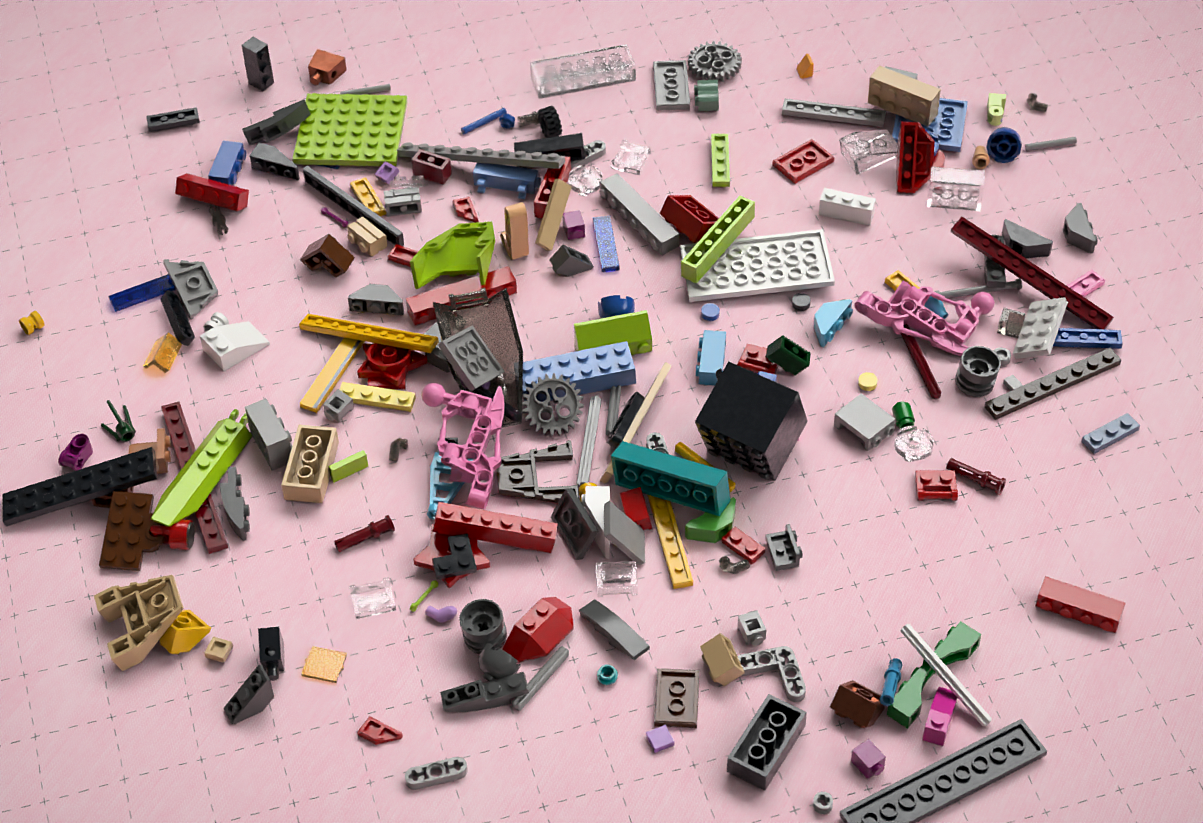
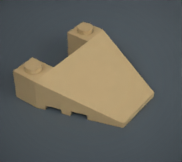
M173 575L148 579V582L139 584L132 582L129 586H112L94 595L98 612L109 623L122 616L124 617L128 633L107 643L111 660L122 671L142 662L184 609Z

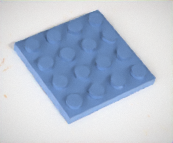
M940 98L938 115L929 127L922 125L925 130L937 136L939 150L960 152L968 101ZM896 114L891 143L898 144L901 122L915 121Z

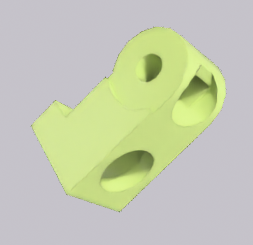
M989 93L987 121L993 126H998L1002 123L1006 94Z

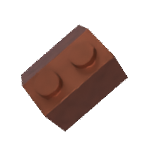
M852 680L839 685L830 708L835 710L834 713L836 715L853 720V724L856 726L867 728L874 725L886 706L881 704L880 694Z

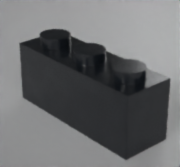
M253 36L241 45L248 84L263 92L274 83L268 44Z

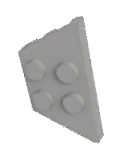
M169 259L163 260V264L189 318L193 319L218 295V289L205 263L181 260L179 263L169 262Z

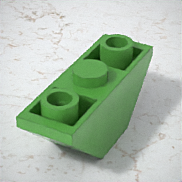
M734 497L730 499L729 504L720 516L705 512L700 517L690 520L685 524V537L689 540L717 543L722 540V537L733 528L736 499Z

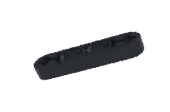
M166 291L161 297V302L175 337L181 344L189 346L195 339V335L181 301L174 292Z
M638 391L628 400L606 441L613 448H616L625 437L645 399Z

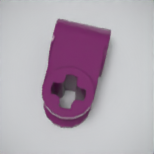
M86 434L75 435L65 450L61 452L58 459L59 465L71 467L73 471L82 469L93 453L89 437Z

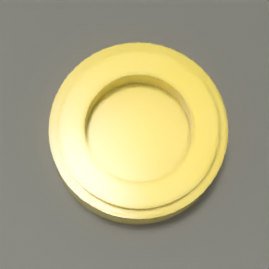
M865 372L859 376L858 385L862 390L871 391L877 387L878 379L873 373Z

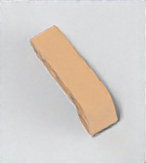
M520 202L504 208L505 231L500 233L502 244L511 260L529 255L527 211L524 203Z

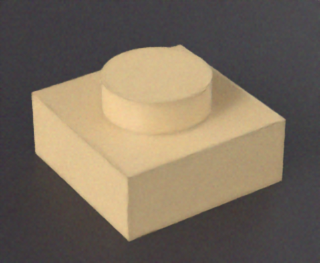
M213 636L204 652L205 658L225 663L233 648L232 642Z

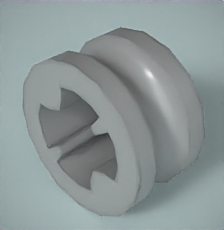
M818 792L814 796L813 808L817 813L827 814L832 810V795L827 792ZM820 800H824L827 803L826 806H823Z

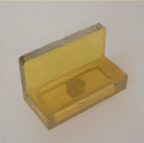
M169 332L156 340L143 367L147 369L154 364L166 373L170 370L182 344Z

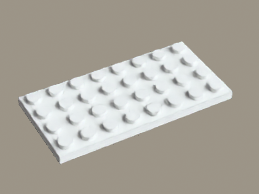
M823 229L735 239L697 284L686 279L689 302L829 287L835 286V279ZM697 243L680 245L682 260Z

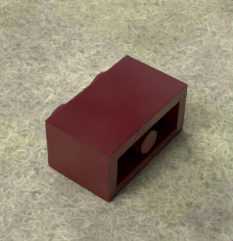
M419 149L412 158L413 175L444 185L452 175L451 159Z

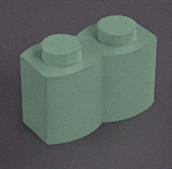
M697 80V85H694V95H698L695 96V106H698V111H719L718 80Z

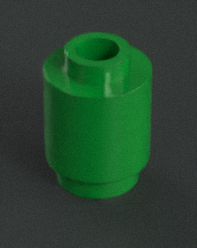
M904 401L897 402L892 407L896 426L902 431L912 429L915 418L910 403Z

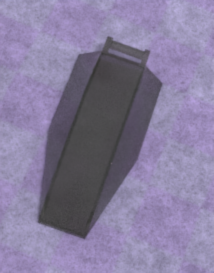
M480 288V291L455 296L449 294L450 306L433 302L441 340L443 341L473 325L505 371L500 376L489 381L488 391L495 395L497 388L500 386L504 401L522 413L523 349L507 288L491 298H488L485 288ZM482 298V300H476V301H471V302L456 304V303H458V302H463V301H468V300H474V299ZM446 358L448 368L460 390L470 392ZM504 415L502 428L522 424V420L514 422Z

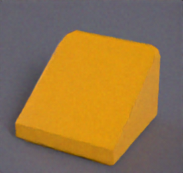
M808 53L805 54L796 67L802 79L813 76L814 63Z

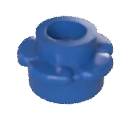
M505 113L499 118L503 128L510 129V127H514L515 118L512 115Z

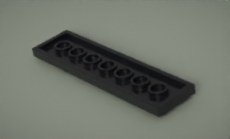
M152 447L4 493L2 494L3 523L5 526L13 525L111 494L113 491L118 492L156 480L155 451Z

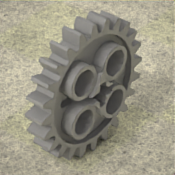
M712 41V44L706 42V45L700 43V48L695 46L694 50H691V54L688 55L689 70H692V75L696 74V78L702 77V80L706 78L708 80L720 79L724 82V78L730 80V76L735 77V74L739 73V69H741V53H738V49H733V45L729 47L727 43L721 45V41L718 44H715L714 41Z
M553 373L552 378L549 379L548 375L545 374V380L538 377L537 384L533 381L531 382L533 388H526L529 394H523V398L527 401H523L522 406L527 408L523 409L522 413H528L525 420H532L530 427L537 425L536 432L543 429V435L550 431V435L553 436L554 431H557L560 436L562 429L568 433V426L574 429L573 421H580L577 415H583V412L579 410L584 408V404L579 403L583 400V396H578L581 392L580 389L574 390L576 383L569 384L570 378L563 381V375H561L559 379H556V375ZM549 388L552 391L553 402L557 404L555 410L558 421L554 419L552 406H548L550 405ZM561 389L565 392V396L559 398L555 395V391ZM542 393L546 395L547 399L544 402H540L536 399V396ZM561 408H567L570 411V414L567 416H562L559 413V410ZM543 412H548L551 418L543 420L540 415Z

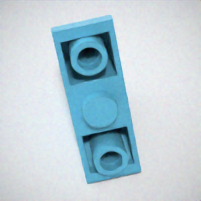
M847 299L823 303L814 314L813 327L821 347H824L827 342H831L836 331L841 330L844 321L851 317L853 313L852 300Z

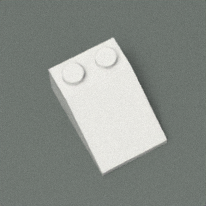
M249 321L216 326L200 335L203 351L223 371L270 345V342Z
M586 486V494H582V505L585 506V510L598 529L594 540L605 559H609L610 540L604 536V503L610 501V486Z

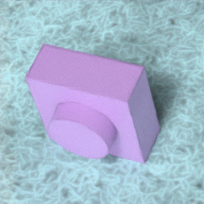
M385 161L376 171L375 176L383 182L390 184L400 171L397 167Z

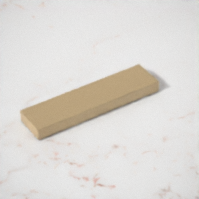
M555 179L535 241V244L547 251L553 249L572 187L560 179Z

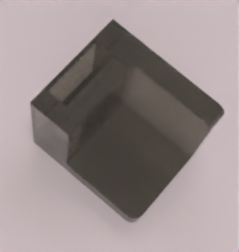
M1004 308L999 320L997 333L1018 338L1025 320V313Z

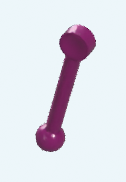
M327 207L321 208L322 214L331 216L340 222L343 227L348 226L346 220H342L329 212Z

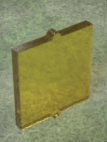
M312 646L308 658L305 659L301 675L303 677L337 683L341 671L344 670L343 665L347 653Z

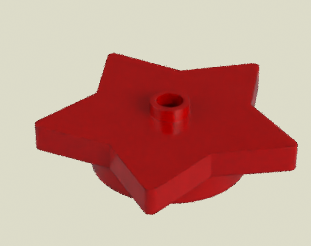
M364 343L363 351L366 360L358 369L357 374L358 378H383L395 386H399L408 371L428 363L427 356L410 349L377 343Z
M432 524L430 544L414 557L413 561L415 566L434 571L432 558L451 555L447 540L452 535L433 532L434 524ZM469 539L477 570L489 568L490 561L478 548L479 540ZM469 574L444 578L442 580L448 588H451L460 578L466 577Z

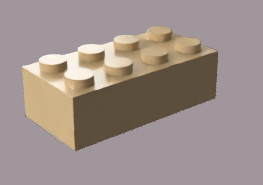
M879 65L870 76L868 103L929 127L938 115L941 89Z
M298 425L281 484L284 500L323 503L330 478L329 466L334 463L339 445L337 428Z

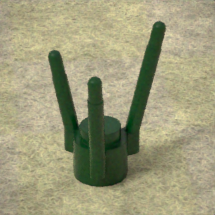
M107 400V404L118 424L116 425V432L104 423L101 424V427L113 435L117 441H130L135 436L136 430L132 425L126 405H123V410L127 423L122 421L110 400Z

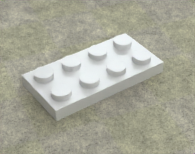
M1065 297L1031 302L1013 351L1015 359L1050 355L1068 304Z

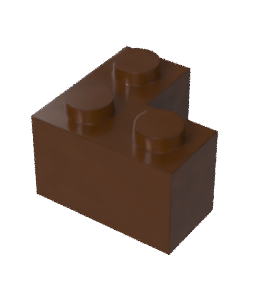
M327 234L310 244L300 258V261L312 272L323 266L336 278L348 270L355 257L333 236Z

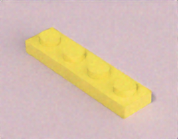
M342 382L339 389L351 397L355 404L408 412L412 411L416 399V394L413 392Z

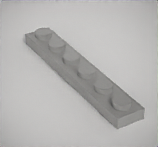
M785 98L782 115L884 127L886 111Z

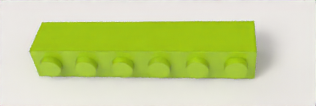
M739 195L681 261V277L696 284L755 218L754 201Z

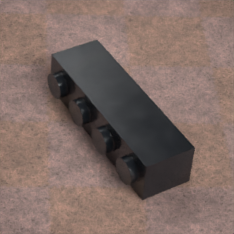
M582 133L514 143V152H541L545 155L556 153L559 156L570 157V161L586 159ZM517 166L522 168H529L528 166Z

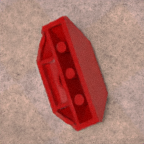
M901 122L896 162L897 192L915 193L933 176L935 141L919 122Z
M557 597L541 598L514 624L502 650L518 661L517 663L524 662L523 660L547 656L574 629L571 607Z

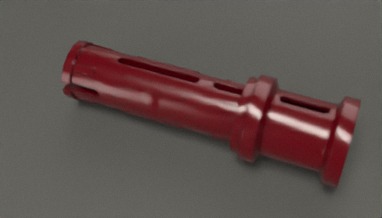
M953 458L949 459L946 469L955 470L956 473L978 482L982 488L987 487L996 491L998 495L1001 494L1006 484V478L996 477L990 471L982 472Z
M386 515L382 520L375 523L372 521L367 527L335 540L334 544L338 552H341L368 539H378L380 535L386 532H394L395 527L390 516Z

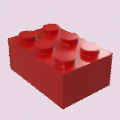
M668 195L659 213L668 223L673 224L677 231L685 234L693 243H698L719 219L718 216L691 195Z

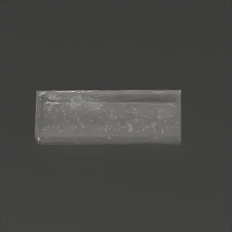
M627 44L530 62L531 79L539 99L636 81V64Z

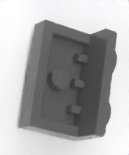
M790 524L785 525V531L765 535L775 571L799 567L800 558L803 557L802 549L796 544L797 535L795 530L792 531Z

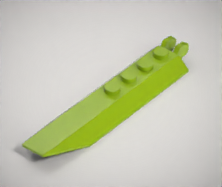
M234 409L230 413L229 418L216 423L162 494L151 520L170 527L198 511L224 476L228 467L232 465L252 438V434L246 428L248 423L246 413L238 423L236 419L239 416V410Z

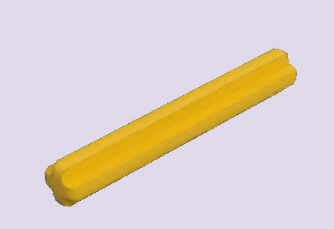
M683 442L675 445V452L686 460L714 467ZM728 478L729 492H732L735 489L736 483Z

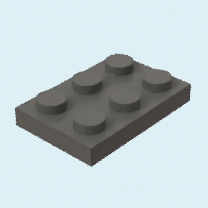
M566 488L551 518L554 523H557L559 532L576 560H581L596 537L598 529L574 490Z

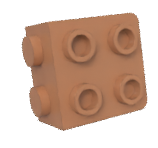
M165 428L157 429V442L136 443L129 446V454L152 447L155 451L157 474L168 473V462H171L168 447H171L170 436L166 435Z

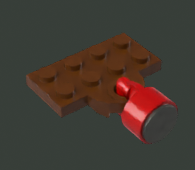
M113 491L99 567L140 571L143 553L155 552L159 550L162 544H169L171 549L189 550L194 542V523L192 520L182 519L170 527L151 520L153 515L151 513L154 500L153 494Z

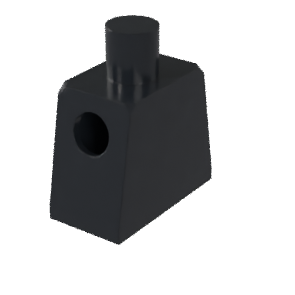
M279 626L258 628L260 663L271 681L279 679V672L285 670L284 641Z

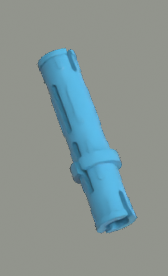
M897 658L889 661L888 669L884 674L885 682L880 702L885 706H890V703L893 704L897 684L901 680L903 664Z

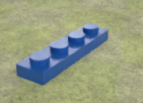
M1059 328L1053 344L1054 347L1122 349L1123 345L1121 330Z

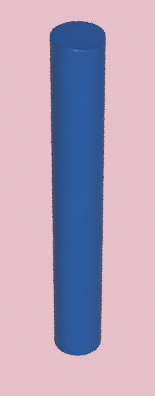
M503 107L461 128L463 134H466L501 117L505 113L507 114V111Z

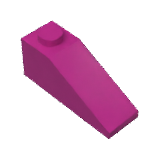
M938 687L925 724L923 741L944 746L958 699L951 690Z

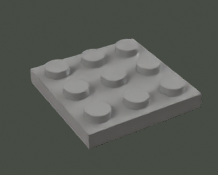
M473 325L438 344L443 355L446 356L470 392L505 372Z

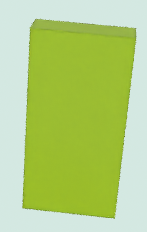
M362 450L330 465L329 471L332 481L335 483L369 467L365 451Z

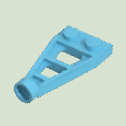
M435 452L430 466V506L427 516L432 520L435 519L438 502L451 504L465 483L453 482L451 484L439 481L440 473L451 475V467L441 462L442 456H439L438 452ZM437 490L449 491L446 498L436 497Z

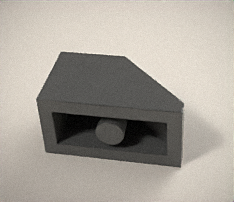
M562 245L549 259L554 272L567 277L591 270L594 267L586 254Z

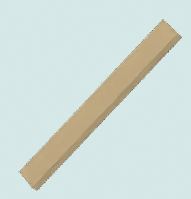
M667 362L664 363L622 441L630 443L671 368V365ZM610 460L600 479L605 484L614 474L612 460Z

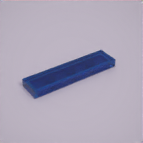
M610 216L592 217L601 271H619L620 265Z
M169 274L109 295L108 297L115 312L161 296L166 291H174L176 289Z

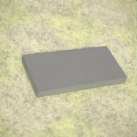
M686 60L653 61L656 111L690 109Z

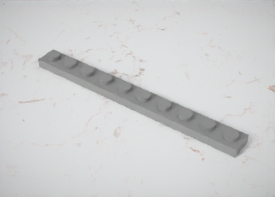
M411 142L404 143L397 149L399 157L413 158L418 150L422 149L450 158L451 161L559 169L565 163V156H559L556 153L545 155L541 152L493 151L490 148L479 150L475 147L466 149L460 146L413 145Z

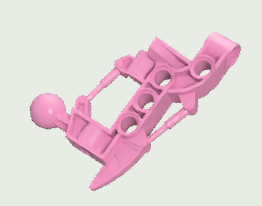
M903 280L888 302L869 291H864L854 303V307L859 313L864 314L875 323L892 327L896 334L904 333L913 337H919L930 341L934 347L962 356L963 352L968 348L964 344L975 331L979 323V316L986 315L993 310L994 299L987 292H978L971 299V309L962 300L954 302L943 295L933 292L931 287L921 286L918 289L914 286L911 287L910 284ZM930 296L955 306L959 317L956 324L948 323L945 319L924 307ZM907 324L918 332L903 328V325Z
M430 383L422 390L421 396L424 403L429 407H438L442 403L447 405L442 410L443 422L439 441L437 442L439 456H442L441 462L451 467L449 481L472 483L468 501L465 504L485 510L492 490L494 471L501 466L500 431L502 430L504 417L502 388L500 386L497 388L492 401V398L461 390L457 395L445 392L442 385ZM455 415L475 420L466 445L445 441L446 422ZM496 433L494 457L488 458L484 453L491 435ZM473 458V459H475V460H474V461H468L467 459ZM486 480V481H488V482H487V483H481L480 481Z

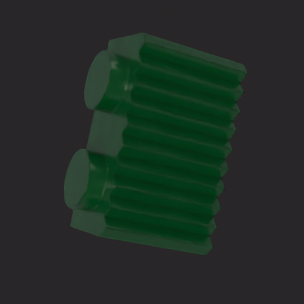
M784 335L767 346L766 358L770 362L782 367L784 371L790 372L795 376L810 365L811 353L798 344L796 345V343H793Z

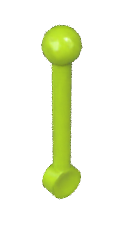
M433 580L431 586L415 603L411 604L410 610L412 612L416 611L418 605L433 588L438 587L439 583L436 580Z

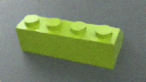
M647 310L574 323L575 351L626 341L631 355L652 351V334Z

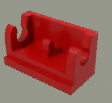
M641 487L621 492L620 496L625 514L643 530L653 529Z

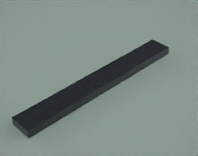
M308 165L303 168L306 183L357 219L361 217L367 219L383 232L387 240L392 244L404 246L402 231Z

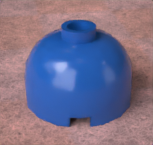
M1007 127L994 130L987 141L986 149L988 155H991L996 162H1012L1021 152L1022 142L1020 135L1015 130Z
M620 295L603 297L601 303L598 301L600 318L633 313L635 312V301L629 296H626V299H620Z

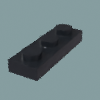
M197 107L146 116L149 132L200 123Z

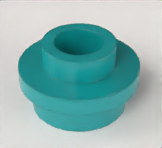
M606 664L597 671V679L601 684L611 685L617 681L618 672L612 665Z

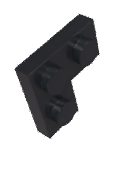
M468 533L448 537L447 541L451 555L432 558L436 580L477 572Z

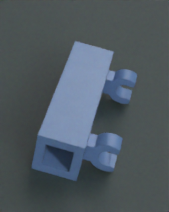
M476 163L473 171L474 185L479 186L477 190L479 193H485L486 187L519 192L518 199L525 200L527 193L535 194L536 189L540 188L541 178L538 176V170L502 164Z

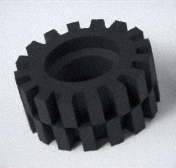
M549 106L539 109L538 121L544 136L550 138L562 135L561 120L555 107Z

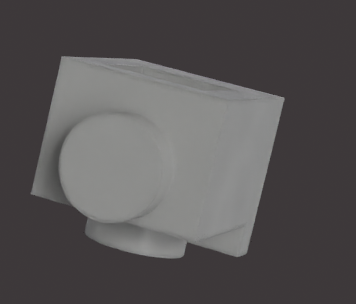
M339 389L323 404L324 415L330 421L335 419L340 422L349 411L354 409L353 399Z
M758 610L738 616L737 628L741 632L746 645L751 643L753 646L760 645L766 639V628Z

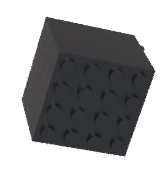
M728 361L723 372L721 368L716 371L717 382L697 416L695 424L709 454L715 457L718 455L722 456L728 463H737L748 472H757L765 480L770 478L776 481L808 422L799 392Z

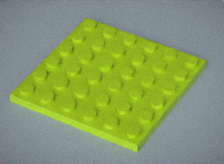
M307 93L305 102L311 114L300 123L292 158L294 164L381 166L386 161L396 167L398 159L397 149L400 147L408 102L407 96Z

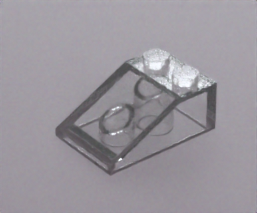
M888 130L853 132L839 139L841 153L856 175L897 157L898 144Z

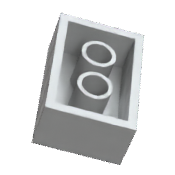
M265 398L245 406L250 433L271 470L273 471L287 465L292 449V444L290 443L292 438L289 431L284 430L285 427L281 417L277 418L274 405H270Z

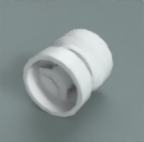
M215 312L211 316V320L207 321L203 328L207 332L216 326L228 325L229 320L222 313Z

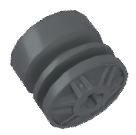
M984 346L967 348L961 356L955 376V382L959 390L973 397L988 395L994 388L1001 366L997 353Z
M477 599L468 603L462 609L459 616L460 626L468 649L480 654L486 643L492 644L493 647L491 649L495 651L505 644L507 630L502 610L497 603L488 599Z

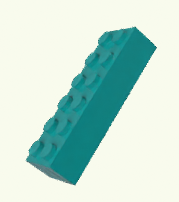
M624 441L620 443L611 455L615 485L628 489L641 487L644 494L717 516L721 515L730 502L727 471Z

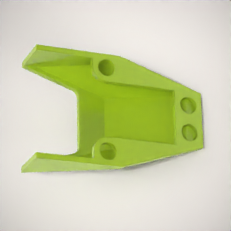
M493 222L460 223L428 241L410 261L415 289L421 288L441 275L455 277L460 274L471 276L479 273L481 285H485L495 245Z

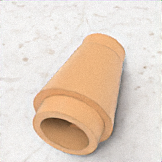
M980 145L975 148L972 163L977 169H984L989 164L990 159L985 147Z

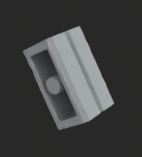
M419 187L384 191L387 216L422 212Z

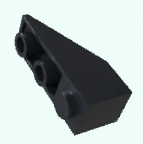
M258 143L250 154L252 169L299 181L298 166L275 146Z

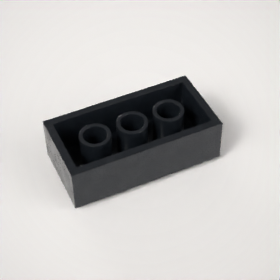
M768 694L728 756L727 772L765 791L805 728L807 712Z

